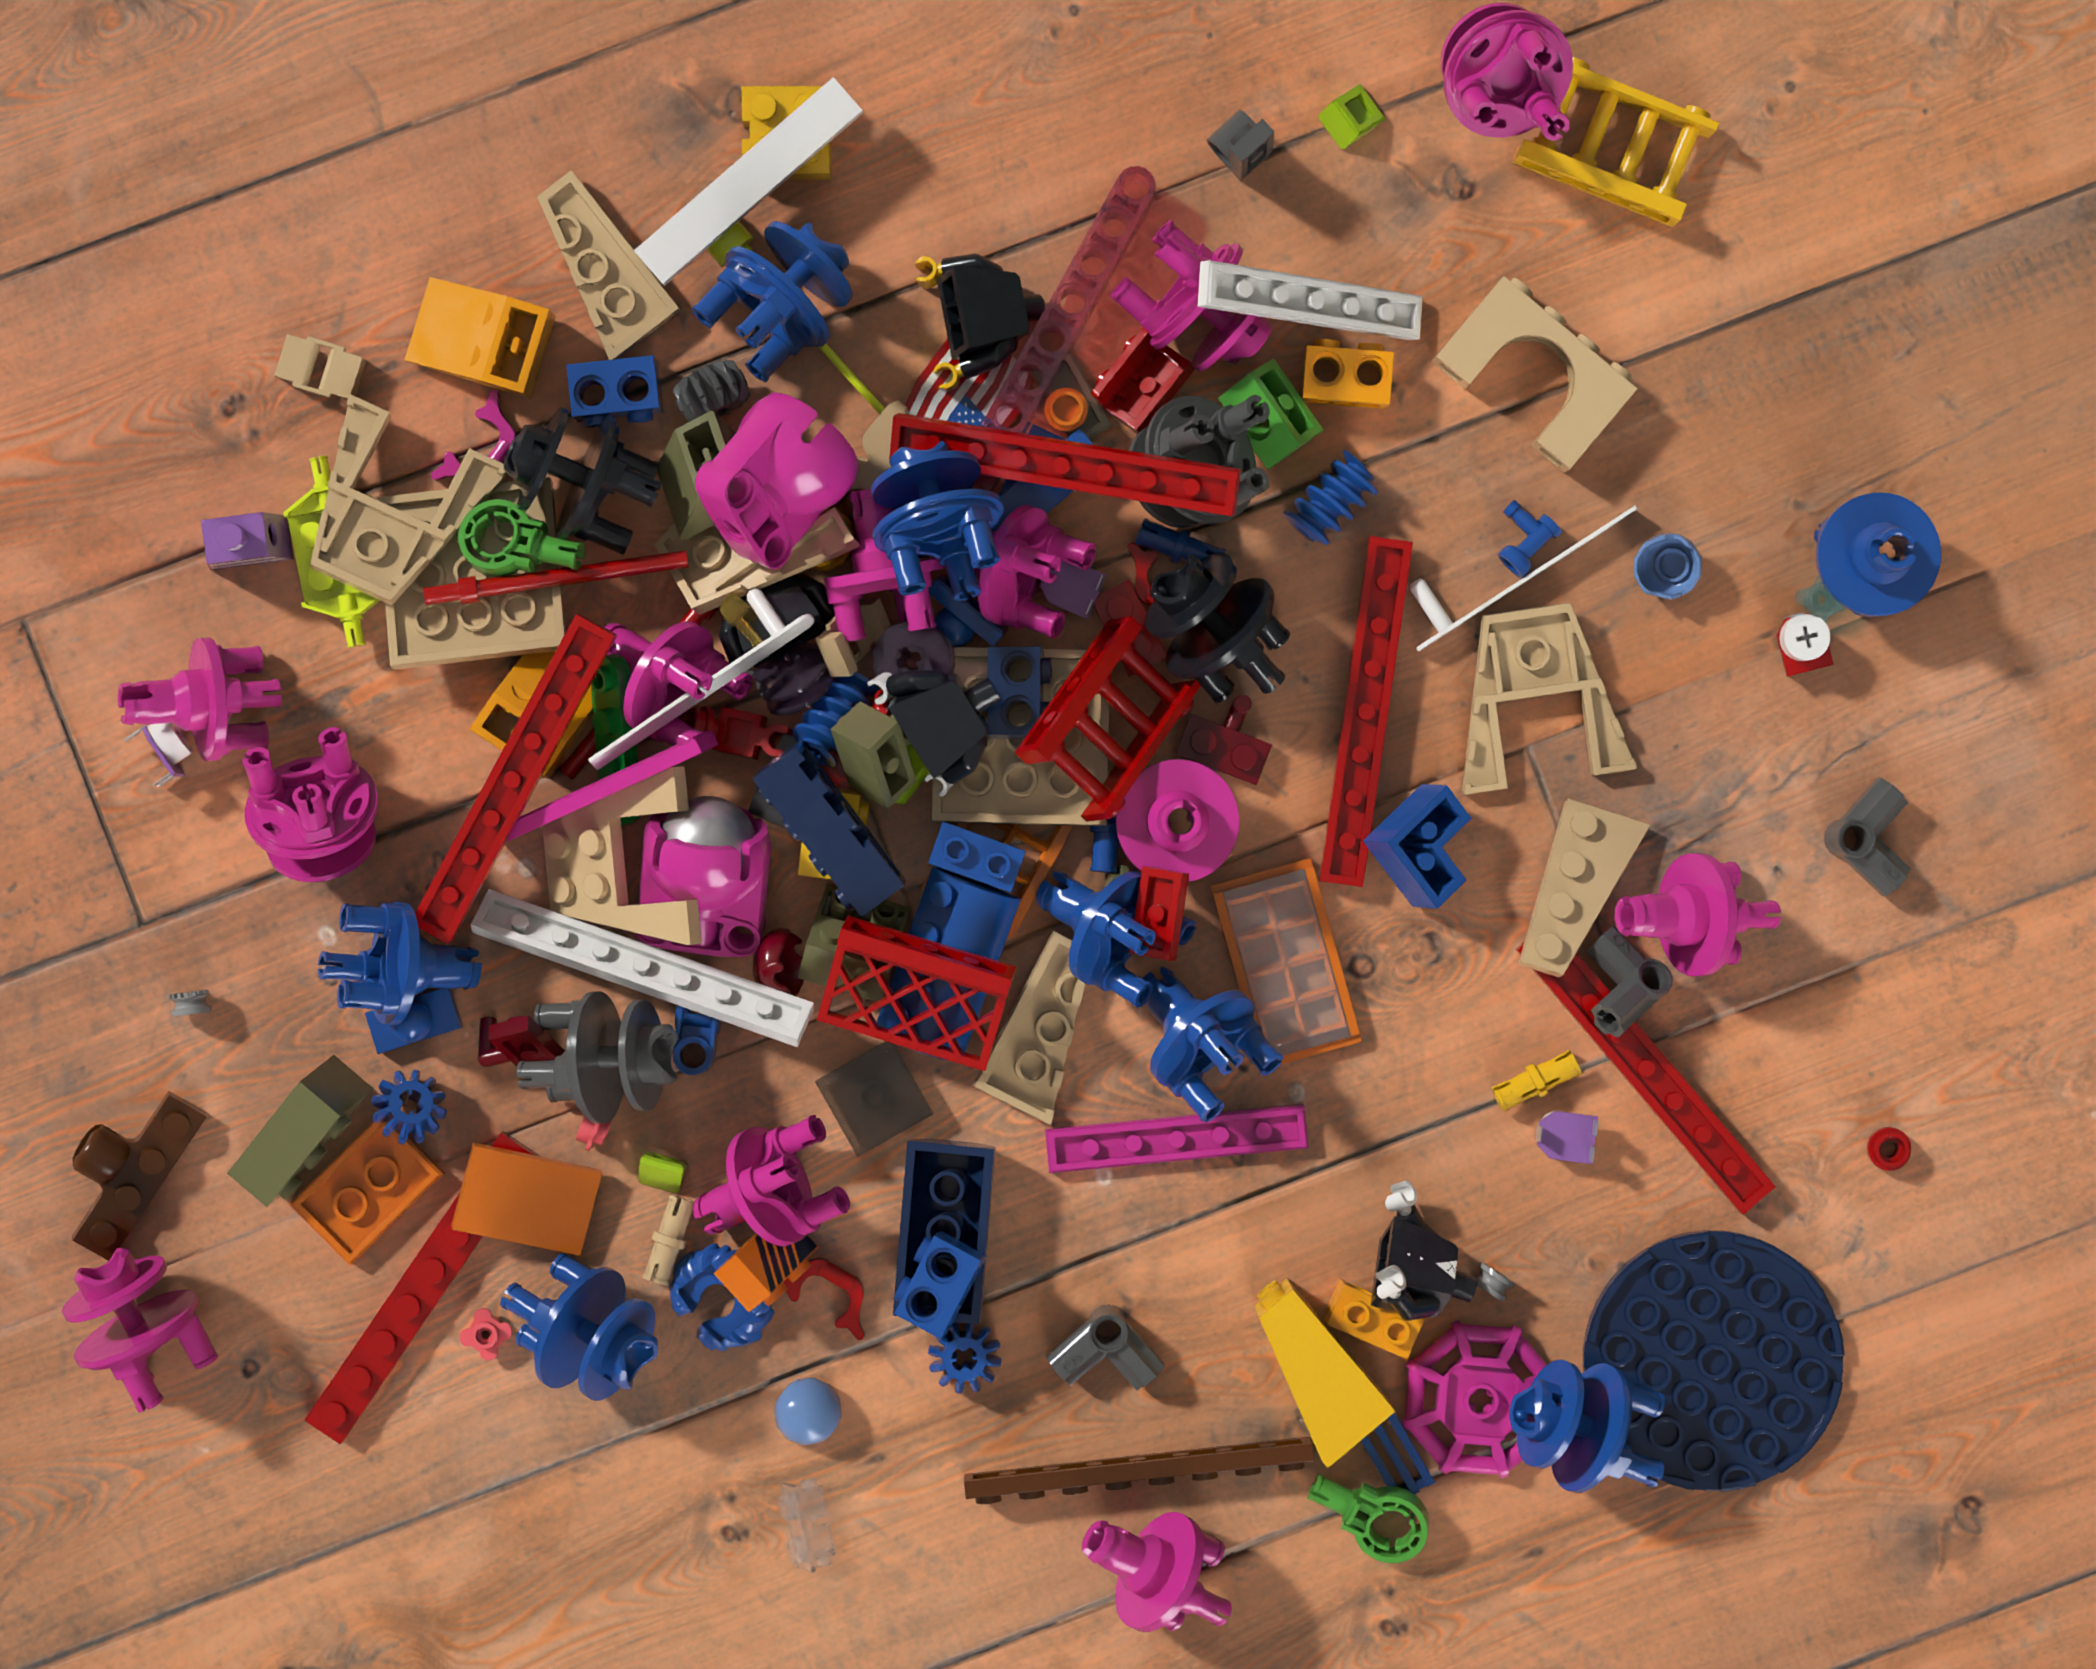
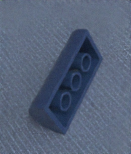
M911 1139L907 1141L895 1293L905 1276L913 1278L920 1264L914 1261V1257L925 1237L932 1240L934 1235L942 1231L987 1255L995 1147L980 1143L940 1139ZM940 1252L937 1256V1266L945 1274H954L957 1270V1260L951 1253ZM986 1259L954 1322L981 1323ZM920 1291L918 1293V1307L926 1313H934L937 1309L935 1296L928 1291ZM894 1300L893 1316H897L894 1314L899 1305V1302Z

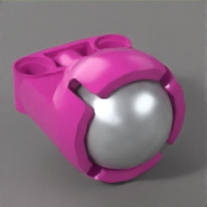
M700 796L688 799L689 811L653 814L644 829L639 904L697 899L702 944L684 945L636 933L639 940L654 947L711 956L748 957L754 954L760 945L766 925L765 908L771 853V841L767 824L761 818L753 820V816L748 810L738 807L726 799L715 796ZM745 926L748 927L753 933L742 934L735 929V927Z

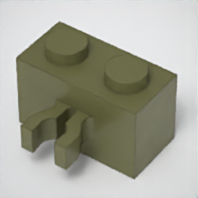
M860 701L830 729L850 789L888 809L917 781L906 748L911 743L893 714L889 717Z

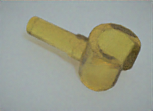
M731 593L720 606L721 614L728 624L735 628L737 627L750 643L756 647L763 640L751 625L743 619L751 607L737 595Z

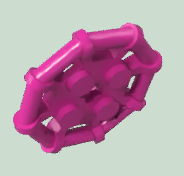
M1460 1320L1451 1322L1452 1327L1414 1359L1409 1358L1405 1365L1409 1370L1405 1417L1401 1419L1403 1428L1411 1431L1439 1465L1438 1470L1445 1474H1448L1450 1471L1499 1475L1501 1479L1508 1477L1509 1471L1522 1461L1517 1442L1506 1452L1503 1451L1500 1445L1505 1436L1512 1431L1509 1419L1512 1399L1514 1395L1530 1387L1535 1377L1547 1363L1521 1334L1522 1329L1515 1325L1507 1328L1461 1324ZM1469 1342L1501 1345L1497 1356L1472 1355ZM1457 1346L1462 1356L1458 1361L1451 1363L1442 1374L1432 1368L1436 1362ZM1514 1352L1533 1374L1522 1381L1507 1364ZM1425 1379L1437 1383L1435 1408L1423 1410ZM1484 1388L1485 1394L1492 1397V1403L1484 1404L1483 1411L1478 1412L1475 1411L1474 1403L1469 1402V1397L1476 1394L1477 1389ZM1440 1419L1454 1435V1439L1448 1447L1428 1426L1429 1424ZM1464 1444L1490 1446L1492 1457L1461 1453Z

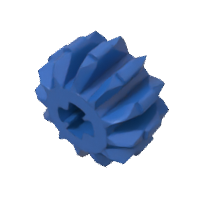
M413 1070L410 1081H406L401 1071H396L393 1076L394 1084L382 1080L379 1084V1089L383 1095H374L371 1104L381 1109L373 1114V1122H388L382 1131L384 1137L390 1136L394 1130L399 1131V1144L406 1143L409 1133H412L414 1140L418 1144L422 1143L425 1139L424 1130L436 1134L440 1126L435 1119H444L447 1113L445 1108L437 1105L444 1101L446 1097L445 1092L436 1091L431 1093L430 1091L433 1089L436 1079L430 1077L424 1084L418 1082L420 1078L419 1070ZM402 1100L405 1101V1104H408L409 1100L416 1102V1114L413 1113V1110L410 1111L409 1115L402 1112Z
M953 1322L950 1327L951 1337L948 1334L941 1339L936 1337L944 1346H929L928 1354L941 1358L930 1364V1371L939 1372L946 1370L939 1380V1384L942 1387L948 1385L951 1379L954 1378L956 1379V1393L961 1394L963 1392L964 1381H969L971 1389L974 1392L980 1391L978 1376H981L990 1383L995 1379L993 1372L986 1366H1001L1002 1359L1000 1357L988 1354L999 1349L1000 1342L999 1340H990L984 1343V1340L991 1331L987 1325L975 1334L973 1333L975 1324L966 1323V1331L960 1332L958 1322ZM969 1347L974 1350L972 1359L975 1362L971 1364L969 1361H964L961 1365L956 1362L958 1353L954 1351L957 1348L961 1351H965Z

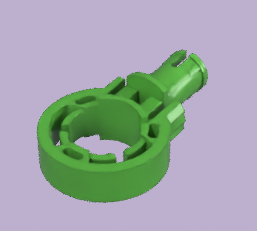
M494 499L475 506L464 517L458 533L459 547L464 557L476 571L491 577L508 576L518 570L533 573L536 568L535 565L539 566L543 562L578 570L582 563L577 561L576 558L584 559L585 555L584 543L547 536L548 526L544 521L529 518L524 511L517 509V504L508 500ZM494 515L499 523L506 522L513 525L514 534L512 540L503 548L502 552L488 554L481 550L480 542L485 529L493 525L490 517ZM472 546L478 553V555L481 556L482 559L486 562L480 561L472 555Z
M1320 1473L1316 1476V1483H1312L1307 1499L1341 1514V1529L1355 1535L1359 1547L1368 1556L1385 1563H1400L1413 1558L1422 1550L1427 1540L1429 1516L1425 1505L1415 1494L1395 1486L1376 1489L1366 1483H1362L1361 1488H1354L1352 1491L1324 1477ZM1386 1511H1397L1402 1513L1404 1517L1410 1515L1409 1524L1411 1529L1405 1536L1396 1539L1395 1547H1390V1539L1380 1536L1372 1525V1521Z

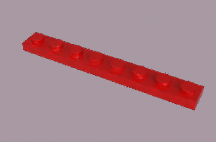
M897 413L893 416L889 459L901 447L928 450L934 448L940 441H943L947 444L949 451H964L975 455L981 467L980 475L1226 516H1233L1236 513L1241 469L902 413Z
M1375 536L1368 537L1319 881L1357 887H1363L1369 849L1363 840L1371 833L1413 542Z
M579 613L575 614L415 912L418 928L447 944L454 940L612 647L617 634Z
M1524 942L1515 949L1520 955ZM1577 952L1560 978L1532 969L1740 1214L1744 1215L1776 1187L1636 1022L1618 1038L1611 1034H1604L1594 1024L1595 1019L1591 1010L1610 991Z
M504 1131L500 1132L492 1144L493 1147L539 1156ZM460 1193L304 1420L338 1444L344 1442L484 1237L452 1229L451 1225Z

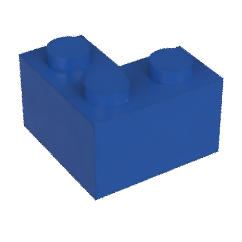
M1421 784L1363 842L1411 906L1438 909L1467 881L1442 847L1472 818L1447 785Z

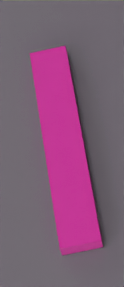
M707 730L520 816L506 842L719 745L713 731L709 732Z
M1304 1104L1224 1111L1209 1122L1204 1121V1123L1197 1114L1045 1129L1049 1173L1309 1148Z

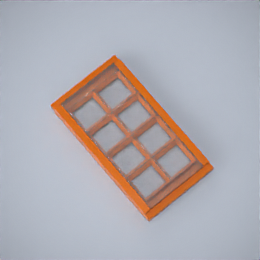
M1311 858L1210 885L1238 989L1246 994L1254 1004L1253 1018L1262 1027V1035L1284 1057L1281 1060V1064L1362 1042Z

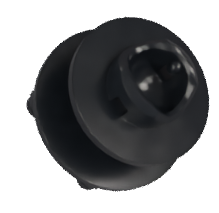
M559 407L547 428L538 424L525 425L520 434L516 435L511 442L504 460V470L514 480L523 483L517 501V509L526 512L535 499L547 473L572 484L559 518L556 537L565 540L568 536H575L624 555L631 541L633 531L599 517L597 510L608 493L614 494L615 491L640 501L648 507H652L658 495L656 490L659 491L662 484L661 480L654 479L659 462L652 461L625 449L624 443L618 441L619 427H616V419L607 416L599 426L581 464L556 453L568 419L569 411L567 409Z
M1217 553L1200 560L1195 555L1190 554L1187 563L1183 567L1172 572L1158 574L1150 589V595L1154 602L1146 616V629L1153 637L1158 639L1174 637L1166 655L1167 669L1177 678L1196 679L1215 703L1224 701L1234 691L1233 686L1235 684L1221 670L1228 663L1233 664L1237 669H1244L1264 694L1273 692L1276 687L1268 677L1281 685L1285 679V674L1263 652L1264 646L1257 637L1261 639L1268 650H1272L1273 648H1280L1290 636L1289 630L1284 628L1272 614L1274 603L1273 588L1266 580L1261 578H1250L1233 584L1237 575V564L1228 554Z

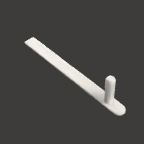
M1633 506L1455 623L1451 621L1426 581L1422 578L1410 584V590L1438 631V634L1419 645L1416 649L1419 652L1634 513L1637 507Z
M757 588L752 589L747 594V601L771 636L712 675L713 681L709 691L699 686L698 689L705 693L703 698L696 700L690 694H684L588 759L596 770H599L809 629L814 623L812 615H802L785 626L764 593Z

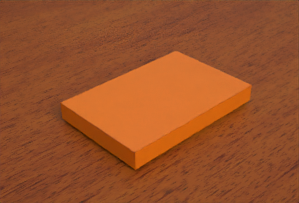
M372 1121L289 1203L350 1266L445 1174L409 1135L405 1144L398 1143L400 1132L394 1130L390 1136L384 1137L382 1131L388 1123L387 1121L382 1123H374Z
M473 1142L451 1225L452 1229L581 1256L602 1171L601 1169Z

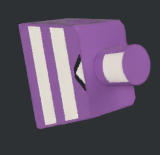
M257 512L201 521L206 561L210 570L293 559L288 519L284 515ZM269 527L271 528L272 535H273V544L271 543V541H270V539H269V534H268V528H269Z

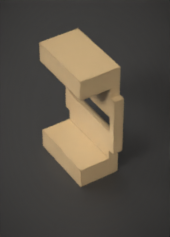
M287 334L274 376L291 382L293 387L328 398H331L333 394L348 400L350 394L355 397L357 395L367 360L363 357L345 352V347L310 336H307L305 340ZM323 345L331 348L319 388L315 389L309 387L308 384L320 346Z
M880 598L859 599L867 638L855 640L859 650L856 655L853 654L843 633L838 632L836 617H833L825 625L826 630L815 639L831 677H851L858 670L856 663L871 650L870 645L873 642H889L895 636Z

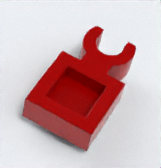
M722 707L716 736L719 745L712 749L721 753L758 760L760 749L763 748L765 753L776 758L784 752L783 750L776 749V738L783 734L793 736V730L782 724H773L766 728L768 718L763 715Z

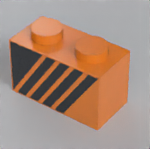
M755 1232L713 1274L748 1312L752 1311L762 1301L769 1307L787 1291L788 1288L783 1284L787 1278L793 1283L811 1266L807 1258L819 1246L808 1234L802 1240L789 1246H777L765 1241Z

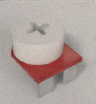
M1804 612L1784 617L1776 637L1786 672L1784 674L1787 677L1834 665L1829 647L1830 631L1824 620L1809 613L1804 614Z

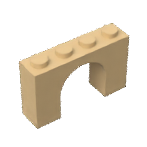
M1503 276L1431 362L1465 389L1496 352L1508 344L1519 341H1531L1551 349L1565 366L1568 375V393L1560 411L1531 446L1560 471L1565 473L1572 468L1638 388L1631 383L1633 376L1624 367L1616 362L1609 365L1597 355L1600 349L1592 340L1583 334H1579L1576 337L1565 328L1564 325L1567 322L1560 313L1550 306H1546L1543 309L1531 299L1533 292L1523 282L1516 278L1510 281Z

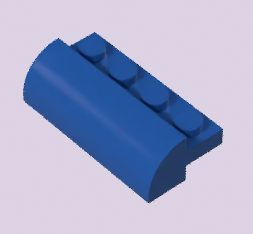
M932 867L908 934L999 961L1021 898L988 884L976 883L946 869ZM896 966L890 983L893 992L913 983L906 969ZM918 973V975H919L920 978H923V977L927 976V975ZM936 979L925 985L936 1005L955 996L947 981ZM960 986L962 991L969 989L967 987ZM917 989L898 998L909 1019L928 1009ZM978 992L967 998L977 1017L986 997V993ZM960 1002L940 1011L951 1031L971 1022ZM891 1003L882 1006L877 1019L879 1026L890 1029L902 1023ZM933 1015L913 1025L920 1038L927 1041H933L944 1035ZM906 1029L900 1031L901 1033L908 1034ZM974 1029L955 1038L964 1052L967 1049ZM948 1042L942 1044L951 1048Z

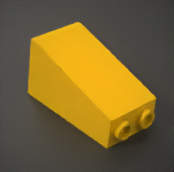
M1288 1278L1280 1284L1277 1280H1273L1256 1295L1260 1301L1254 1307L1319 1456L1325 1466L1329 1468L1391 1416L1395 1409L1386 1394Z

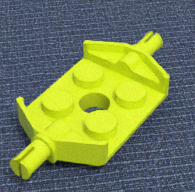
M328 456L313 457L309 461L311 462L315 482L313 485L314 489H311L283 512L284 517L288 519L304 602L301 604L304 608L340 618V622L344 626L347 648L364 646L366 642L360 620L364 619L363 615L381 600L317 572L310 565L322 510L324 511L329 491L328 483L331 475Z

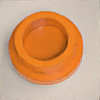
M1057 389L1048 396L1045 402V418L1050 426L1058 431H1074L1082 426L1088 414L1087 402L1084 396L1075 389Z

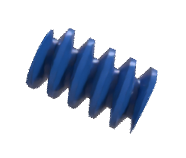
M1346 450L1342 452L1346 464L1337 460L1330 464L1335 477L1322 472L1318 476L1322 489L1313 485H1309L1306 488L1310 502L1299 497L1293 502L1298 515L1288 510L1283 512L1289 523L1311 542L1318 541L1328 545L1330 542L1324 530L1329 528L1338 533L1342 531L1337 517L1340 515L1352 520L1354 516L1349 505L1353 503L1362 508L1366 506L1361 495L1362 491L1364 490L1375 496L1379 493L1370 472Z
M857 672L851 677H831L830 675V682L825 683L820 689L821 696L814 698L811 702V710H807L803 714L802 723L797 724L792 731L796 743L802 739L818 762L826 767H835L837 764L836 759L829 753L833 751L838 754L830 729L860 701L871 707L872 703L866 697L869 696L875 699L876 692L880 690L876 684L868 686L870 679Z

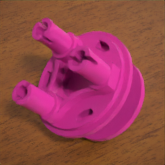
M1492 3L1481 6L1469 12L1457 22L1443 45L1441 71L1447 103L1460 123L1469 130L1487 137L1505 138L1516 136L1535 127H1539L1543 135L1549 140L1556 141L1563 137L1559 129L1561 128L1567 133L1570 128V121L1560 111V104L1566 96L1571 83L1573 58L1570 45L1561 30L1546 17L1511 3Z
M1171 219L1168 220L1154 235L1152 242L1160 246L1155 252V256L1160 258L1179 275L1162 300L1154 301L1128 277H1125L1115 287L1110 297L1150 333L1152 337L1150 344L1157 350L1172 342L1199 315H1202L1214 327L1193 357L1192 366L1199 372L1204 371L1220 358L1228 363L1237 364L1242 357L1253 356L1270 336L1272 326L1266 317L1198 307L1200 262L1211 260L1238 265L1243 254V248L1238 243L1232 245L1224 244L1212 252L1203 243L1197 245Z
M337 727L327 728L319 734L318 741L321 745L323 756L298 759L274 770L270 752L265 748L256 747L248 750L245 753V758L242 760L251 785L244 812L248 832L254 842L267 852L272 866L279 873L293 880L322 882L341 877L353 871L366 860L376 841L374 818L378 810V793L371 776L352 759L346 733L344 731L341 732V729Z
M117 1248L111 1259L103 1266L98 1268H79L77 1270L74 1281L79 1291L65 1303L62 1308V1314L66 1321L77 1323L97 1318L111 1311L115 1312V1317L101 1325L82 1341L74 1353V1359L81 1368H88L90 1370L110 1368L115 1379L122 1380L136 1405V1410L143 1412L146 1408L149 1410L157 1406L164 1399L153 1381L155 1378L154 1374L147 1366V1359L159 1347L172 1338H178L195 1369L211 1364L218 1358V1355L195 1313L199 1300L194 1291H171L136 1305L134 1299L156 1284L167 1271V1264L163 1257L148 1256L134 1260L129 1249Z

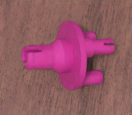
M871 488L851 492L850 501L853 503L852 515L857 541L861 545L854 549L851 554L854 572L824 578L828 604H833L838 632L843 633L846 642L867 638L859 599L863 598L865 593L883 590L894 592L900 624L899 630L908 629V631L936 627L928 587H932L930 571L946 568V566L940 565V561L935 557L919 560L926 582L925 589L913 595H901L891 560H888L886 553L876 548L872 537L876 525L896 509L886 508L875 503Z
M1022 505L1008 515L997 531L991 532L1000 561L988 568H974L981 588V593L978 595L979 608L982 616L989 622L1007 625L1015 629L1025 627L1054 639V637L1057 638L1064 627L1065 614L1032 601L1040 584V579L1049 584L1053 583L1057 576L1049 573L1050 569L1059 572L1061 561L1079 567L1081 570H1088L1096 556V550H1094L1096 545L1065 535L1061 528L1050 524L1047 514L1042 509L1032 505Z
M685 621L675 624L659 635L653 642L626 629L621 624L610 623L605 626L606 629L617 634L614 641L617 647L612 646L607 655H621L631 669V677L626 688L623 707L625 720L631 728H635L686 693L696 700L703 698L705 693L699 690L698 687L701 686L709 691L713 681L712 675L730 664L725 661V656L714 649L713 638L709 631L695 622ZM743 672L720 689L732 695L736 700H740L750 691L753 684L750 681L753 680V677L749 673ZM688 709L649 735V737L659 743L667 742L674 746L703 732H699L680 720L689 711Z
M210 637L196 638L190 652L189 670H181L169 680L140 681L132 684L126 682L120 684L118 687V708H125V715L121 716L122 724L133 725L137 723L149 725L172 723L184 731H193L201 758L204 761H218L222 755H228L230 750L252 749L256 747L268 748L269 730L266 721L228 724L231 714L240 713L243 708H279L281 705V695L264 696L262 692L281 690L280 682L278 679L240 682L238 678L226 677L225 674H261L263 670V654L260 646L222 649V646L216 645Z
M1167 760L1145 768L1124 797L1125 805L1116 815V831L1120 845L1128 859L1139 870L1142 871V866H1152L1190 873L1188 882L1203 878L1221 866L1233 850L1239 831L1238 806L1227 783L1210 768L1189 760ZM1177 808L1185 809L1188 812L1186 820L1191 823L1190 828L1183 834H1175L1170 829L1172 823L1168 820V817Z
M1689 853L1678 857L1669 866L1662 879L1659 893L1638 895L1630 898L1628 896L1622 897L1617 902L1614 916L1616 927L1622 935L1629 936L1630 934L1637 937L1660 938L1667 958L1681 973L1687 976H1708L1718 971L1724 964L1736 965L1740 961L1742 947L1739 940H1736V933L1745 932L1747 928H1777L1781 917H1766L1765 914L1781 913L1779 904L1773 900L1746 902L1743 898H1736L1734 889L1741 882V870L1736 862L1720 863L1708 854Z
M810 1115L806 1119L787 1128L779 1126L773 1130H768L762 1127H751L734 1136L729 1144L726 1155L728 1182L712 1189L709 1193H703L695 1200L693 1205L695 1220L715 1212L716 1221L706 1225L704 1232L718 1234L726 1229H731L747 1222L765 1241L777 1246H789L802 1240L807 1234L818 1230L821 1227V1223L847 1213L850 1209V1200L844 1189L839 1186H835L831 1190L813 1198L807 1175L796 1156L798 1151L825 1140L826 1129L821 1119H816V1115Z
M1179 1512L1165 1513L1151 1521L1138 1536L1118 1526L1110 1525L1108 1521L1103 1520L1096 1521L1087 1530L1082 1542V1552L1093 1563H1098L1104 1569L1118 1575L1115 1593L1116 1609L1120 1619L1127 1626L1139 1632H1152L1163 1626L1169 1631H1175L1182 1625L1185 1614L1194 1613L1219 1627L1224 1625L1227 1620L1217 1615L1218 1611L1228 1617L1231 1615V1602L1205 1590L1203 1584L1198 1581L1202 1562L1209 1567L1216 1566L1224 1555L1225 1545L1221 1540L1201 1532L1199 1525L1192 1518Z

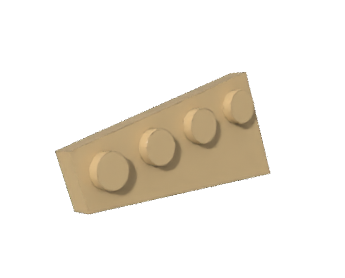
M1569 798L1564 802L1518 965L1559 978L1565 973L1649 829L1650 824Z
M1052 930L993 1044L986 1070H980L973 1082L974 1087L1049 1125L1052 1124L1055 1111L1053 1108L1058 1089L1061 1087L1064 1074L1063 1067L1068 1047L1071 1046L1074 1033L1073 1026L1085 988V983L1074 977L1069 968V951L1072 940Z

